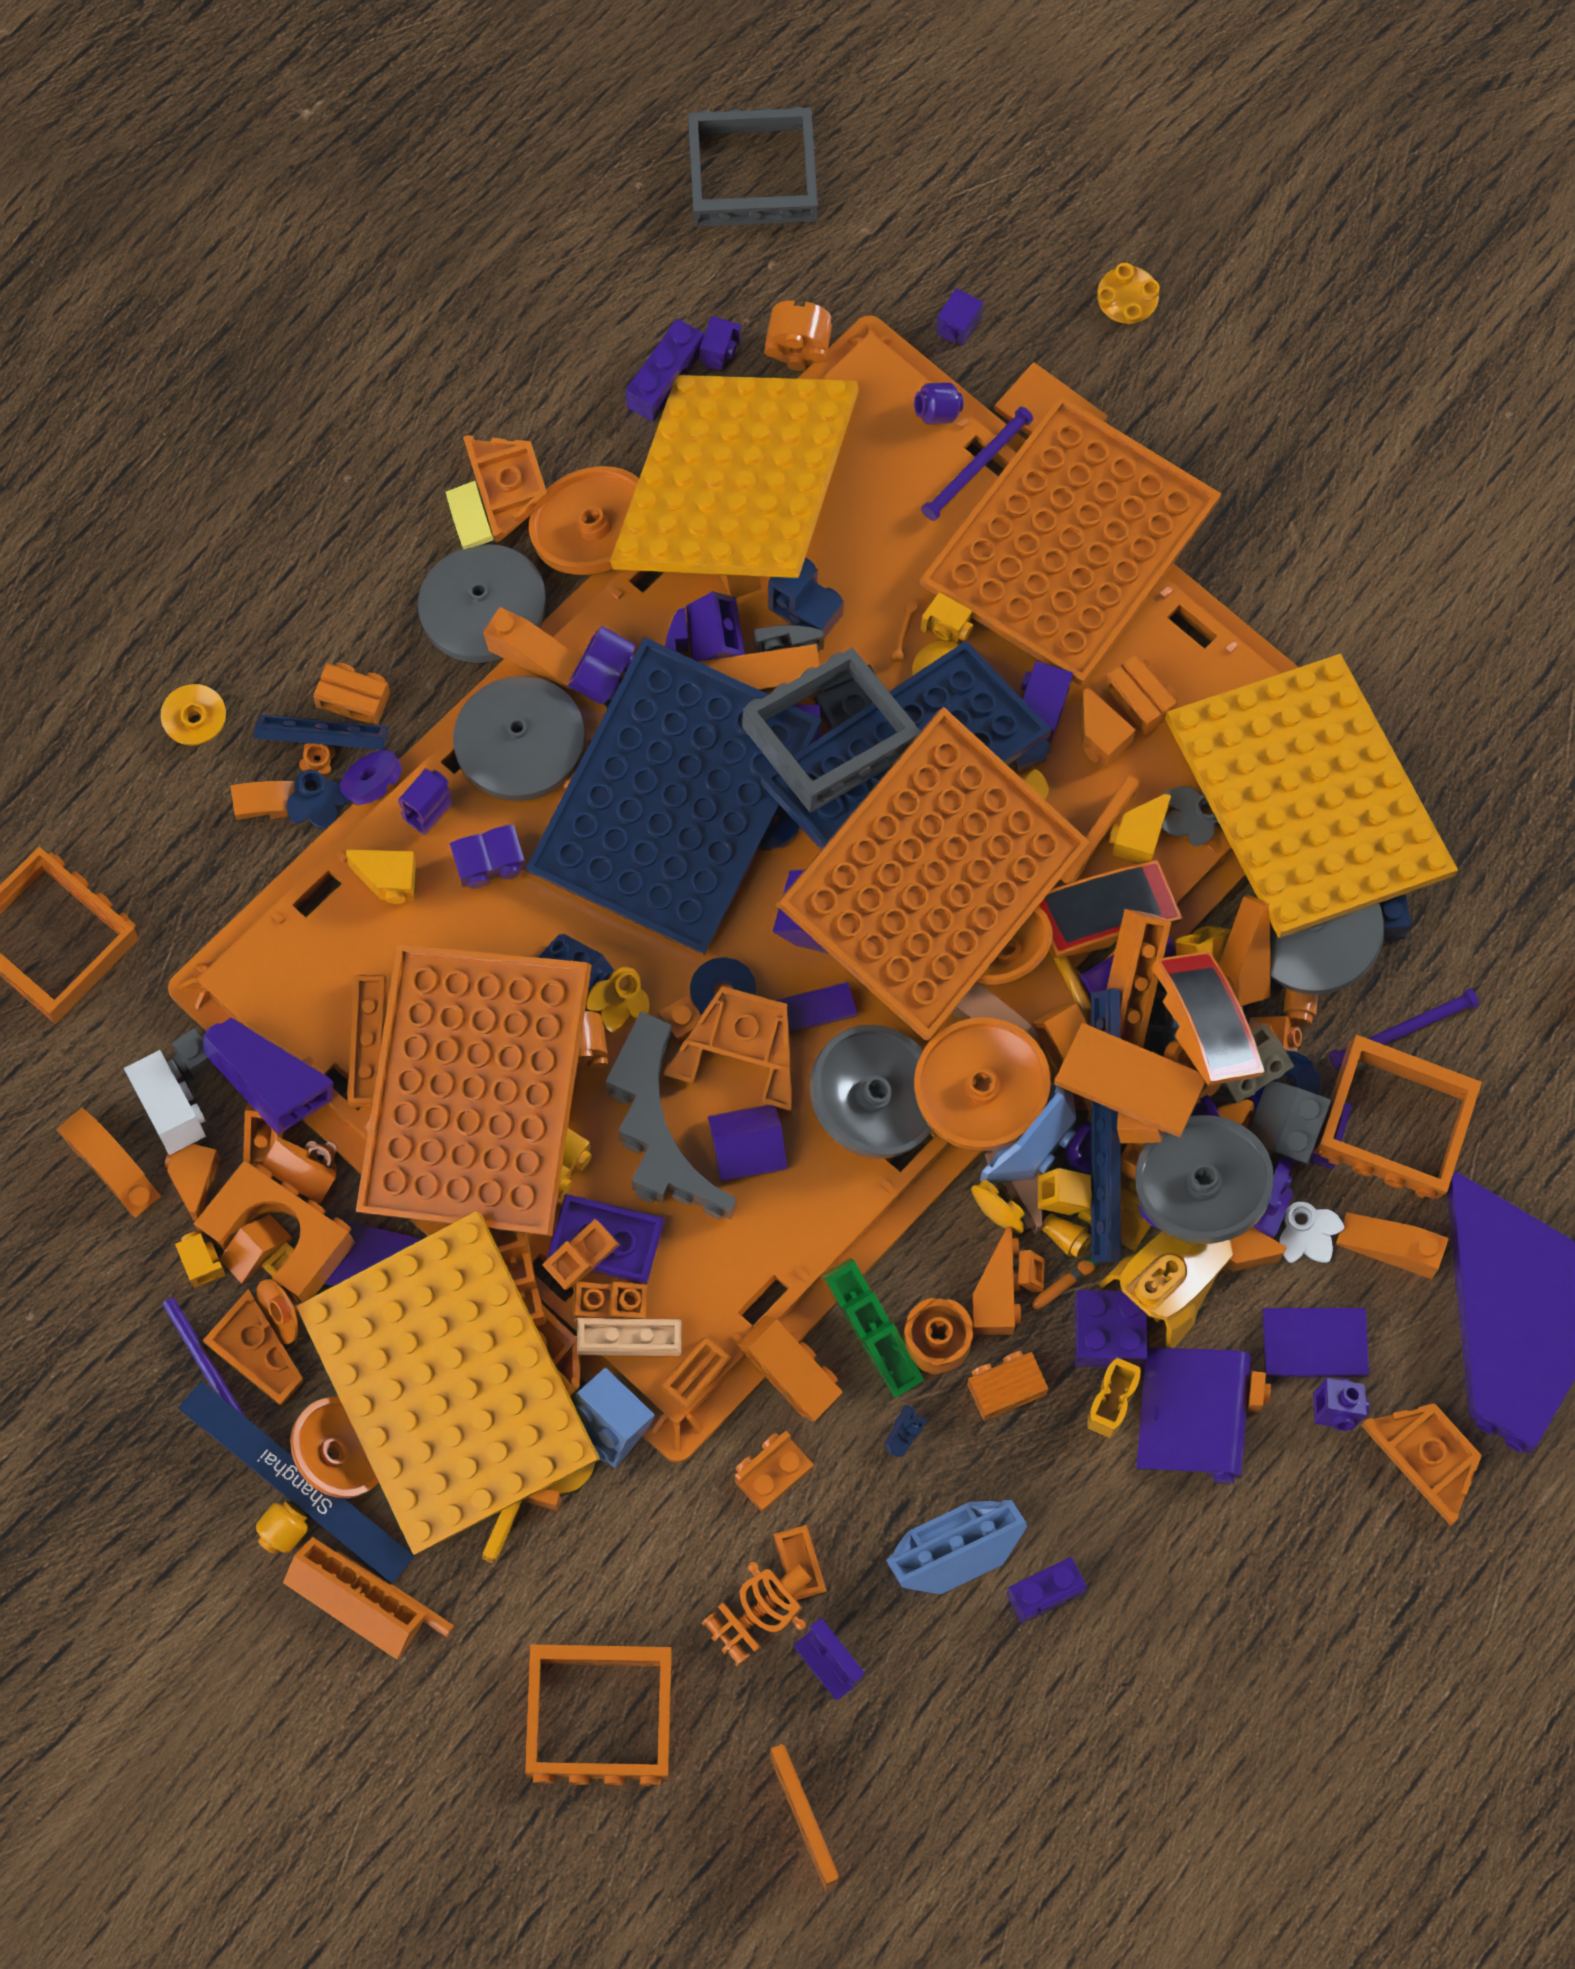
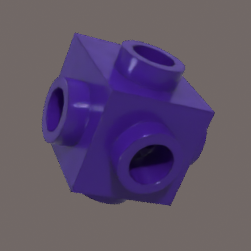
M1326 1378L1313 1392L1314 1424L1331 1426L1339 1431L1353 1430L1368 1415L1369 1400L1366 1398L1364 1384L1353 1383L1349 1379Z

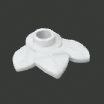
M1306 1202L1293 1203L1287 1208L1284 1215L1286 1228L1280 1236V1244L1287 1247L1283 1255L1289 1263L1297 1261L1303 1254L1314 1261L1328 1263L1333 1252L1330 1236L1344 1230L1341 1219L1331 1210H1316L1311 1204ZM1298 1214L1305 1215L1307 1223L1303 1225L1297 1224L1295 1216Z

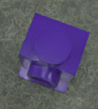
M711 316L699 348L700 363L712 370H724L727 359L732 360L734 358L737 345L741 342V325Z

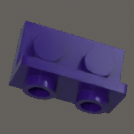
M1283 1155L1272 1166L1273 1192L1268 1208L1260 1220L1253 1226V1228L1270 1238L1277 1234L1293 1195V1191L1288 1188L1292 1177L1288 1174L1293 1162Z
M822 1618L812 1624L809 1633L795 1643V1650L835 1700L841 1699L864 1680L865 1672Z

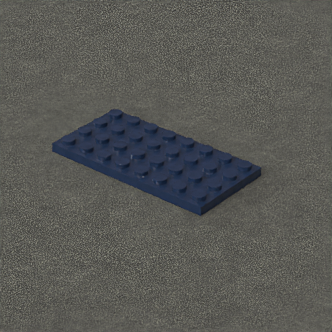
M964 641L889 691L920 731H922L938 710L944 707L1006 765H1009L1047 739L1051 733L1049 726L967 641ZM871 703L795 754L793 758L809 778L814 781L896 734L897 731L876 705ZM775 768L761 777V785L812 841L822 849L890 768L811 813Z

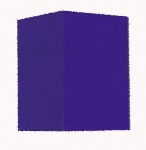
M766 1105L708 1116L721 1182L787 1170L782 1128L775 1106Z

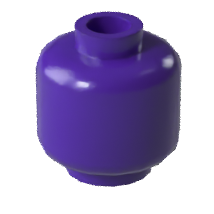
M948 382L926 383L914 397L915 413L926 424L953 423L964 406L962 394L958 393L957 388Z

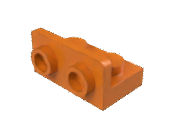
M787 1430L780 1436L777 1433L771 1435L762 1444L761 1447L764 1450L755 1458L751 1455L746 1457L735 1468L738 1472L735 1475V1483L762 1513L814 1468V1464L791 1440V1435Z

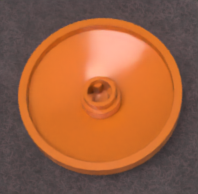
M597 466L572 472L550 485L546 489L549 500L531 514L529 519V535L538 556L550 567L573 575L597 574L613 569L610 559L639 477L624 469Z
M990 1017L965 1019L941 1030L924 1048L915 1070L914 1090L916 1101L922 1117L928 1126L945 1141L957 1147L974 1151L1001 1149L1018 1142L1048 1105L1051 1091L1049 1065L1038 1043L1017 1025Z

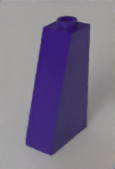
M229 1018L221 1024H214L204 1034V1054L277 1135L332 1101L333 1082L329 1077L233 1018Z

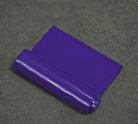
M1147 1347L1136 1468L1143 1470L1206 1472L1209 1476L1214 1477L1215 1483L1234 1484L1235 1479L1241 1478L1251 1355L1237 1350Z

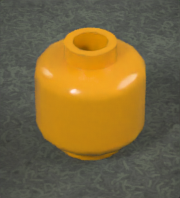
M286 1500L284 1503L274 1502L256 1524V1530L260 1535L258 1543L272 1554L277 1550L284 1553L291 1552L308 1530L305 1522L307 1515L290 1501Z

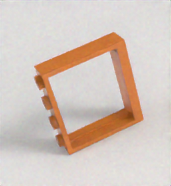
M38 847L0 885V915L45 871L118 934L101 954L55 1000L0 953V976L56 1024L139 939L134 929L136 924L129 919L128 915L123 912L118 915L111 909L113 905L109 899L101 892L92 893L87 888L88 882L78 872L74 871L70 874L63 867L65 863L57 854L54 855L52 852L47 854L42 848Z
M1356 1034L1347 1045L1330 1097L1331 1105L1313 1152L1329 1159L1328 1163H1343L1353 1167L1352 1170L1357 1174L1363 1176L1375 1175L1383 1178L1384 1183L1391 1187L1403 1188L1404 1186L1416 1191L1415 1194L1421 1198L1426 1196L1432 1199H1439L1448 1191L1482 1082ZM1358 1061L1462 1100L1438 1178L1333 1139Z
M530 1644L525 1765L527 1778H533V1783L554 1784V1778H569L568 1783L574 1785L590 1784V1779H604L605 1785L615 1786L625 1785V1779L640 1780V1785L642 1786L661 1785V1780H668L671 1647ZM541 1664L660 1667L657 1765L537 1762Z

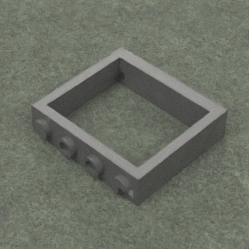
M795 106L788 109L773 110L770 108L750 111L731 109L726 112L703 110L696 113H688L694 227L817 221L818 202L811 108ZM803 130L807 195L702 200L699 134Z
M853 647L844 653L834 654L826 663L817 668L807 669L796 680L788 684L783 683L779 685L771 694L762 699L752 700L743 709V729L810 813L890 768L921 732ZM850 673L897 733L812 781L766 724L765 720Z

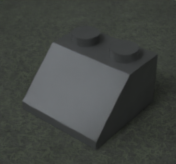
M1271 1081L1264 1087L1249 1131L1261 1141L1267 1151L1280 1156L1283 1155L1288 1159L1308 1166L1330 1108L1331 1100L1294 1086Z

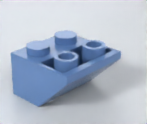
M606 1368L579 1390L573 1401L575 1409L600 1460L608 1462L613 1468L620 1464L646 1433L655 1416Z

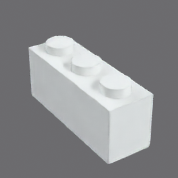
M159 1050L124 1068L169 1155L206 1137L200 1125L206 1120L197 1103L190 1106L188 1101L194 1098L185 1081L178 1084L176 1079L182 1076L173 1059L166 1062L162 1052Z

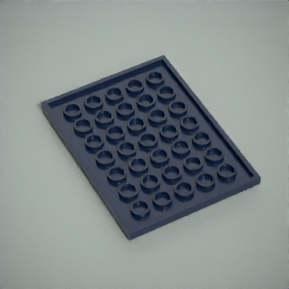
M644 637L526 867V871L705 956L780 808V804L761 785V777L773 770L774 767L742 727L743 709L754 699H762L769 694ZM790 706L765 720V722L790 754L794 756L812 744L822 724V719L795 706Z

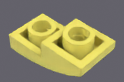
M476 481L446 491L452 517L463 549L493 541L494 536Z

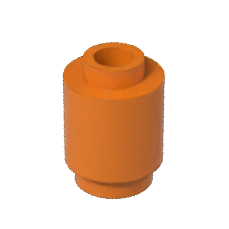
M1286 988L1283 1015L1290 1018L1299 1027L1311 1026L1312 1019L1316 1018L1318 995L1303 994Z

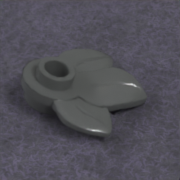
M1178 787L1166 791L1164 794L1171 795L1169 805L1173 810L1165 818L1162 830L1174 837L1188 835L1194 847L1207 843L1214 835V825L1218 823V820L1205 795H1200L1190 787ZM1207 807L1212 811V814L1206 815L1202 813L1201 809Z

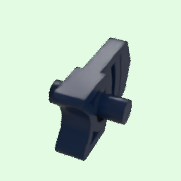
M905 1405L895 1420V1426L885 1441L889 1454L903 1457L914 1438L920 1434L925 1426L927 1419L919 1415L915 1416V1408Z

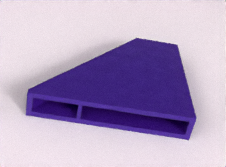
M1455 1171L1447 1191L1469 1418L1476 1422L1475 1426L1481 1431L1490 1435L1495 1433L1505 1439V1444L1519 1453L1525 1451L1530 1454L1537 1446L1575 1380V1241Z

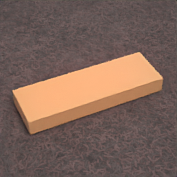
M578 1318L577 1355L681 1356V1319Z

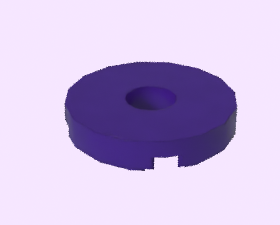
M388 750L375 751L360 758L344 774L340 783L341 793L349 802L352 801L356 805L371 803L381 798L387 792L385 787L390 782L394 785L398 781L402 771L401 762Z

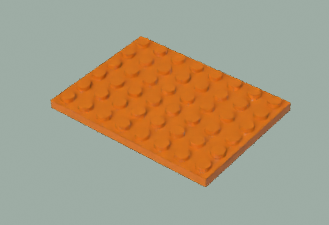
M1060 396L921 577L919 585L934 595L941 592L972 610L971 618L1041 662L1073 672L1072 681L1083 687L1220 501L1222 494L1068 399Z
M942 707L775 905L926 1041L933 1036L1090 841L946 708Z
M397 944L356 1212L452 1224L475 1211H479L488 1229L552 1236L591 964L587 962Z

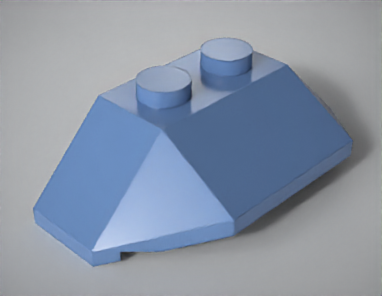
M1053 1083L1051 1085L1048 1105L1018 1142L1001 1148L982 1170L980 1181L985 1179L993 1184L1030 1180L1039 1171L1043 1174L1046 1173L1056 1159L1053 1156L1054 1152L1059 1146L1066 1148L1076 1135V1132L1073 1130L1077 1119L1073 1092L1056 1086Z
M1003 1500L1001 1503L994 1501L968 1502L908 1531L897 1545L894 1553L887 1559V1563L902 1588L941 1595L1003 1565L1026 1530L1027 1524L1012 1500Z

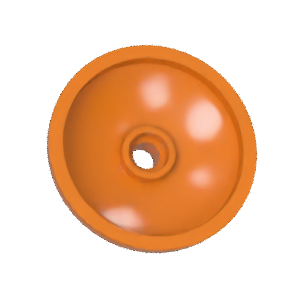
M1037 906L976 982L992 985L1008 983L1025 976L1041 963L1050 949L1053 931L1049 918L1040 907Z
M339 1397L320 1399L310 1404L301 1412L291 1432V1453L297 1469L311 1486L332 1497L352 1498L368 1492L379 1483ZM327 1451L334 1455V1460L328 1456Z

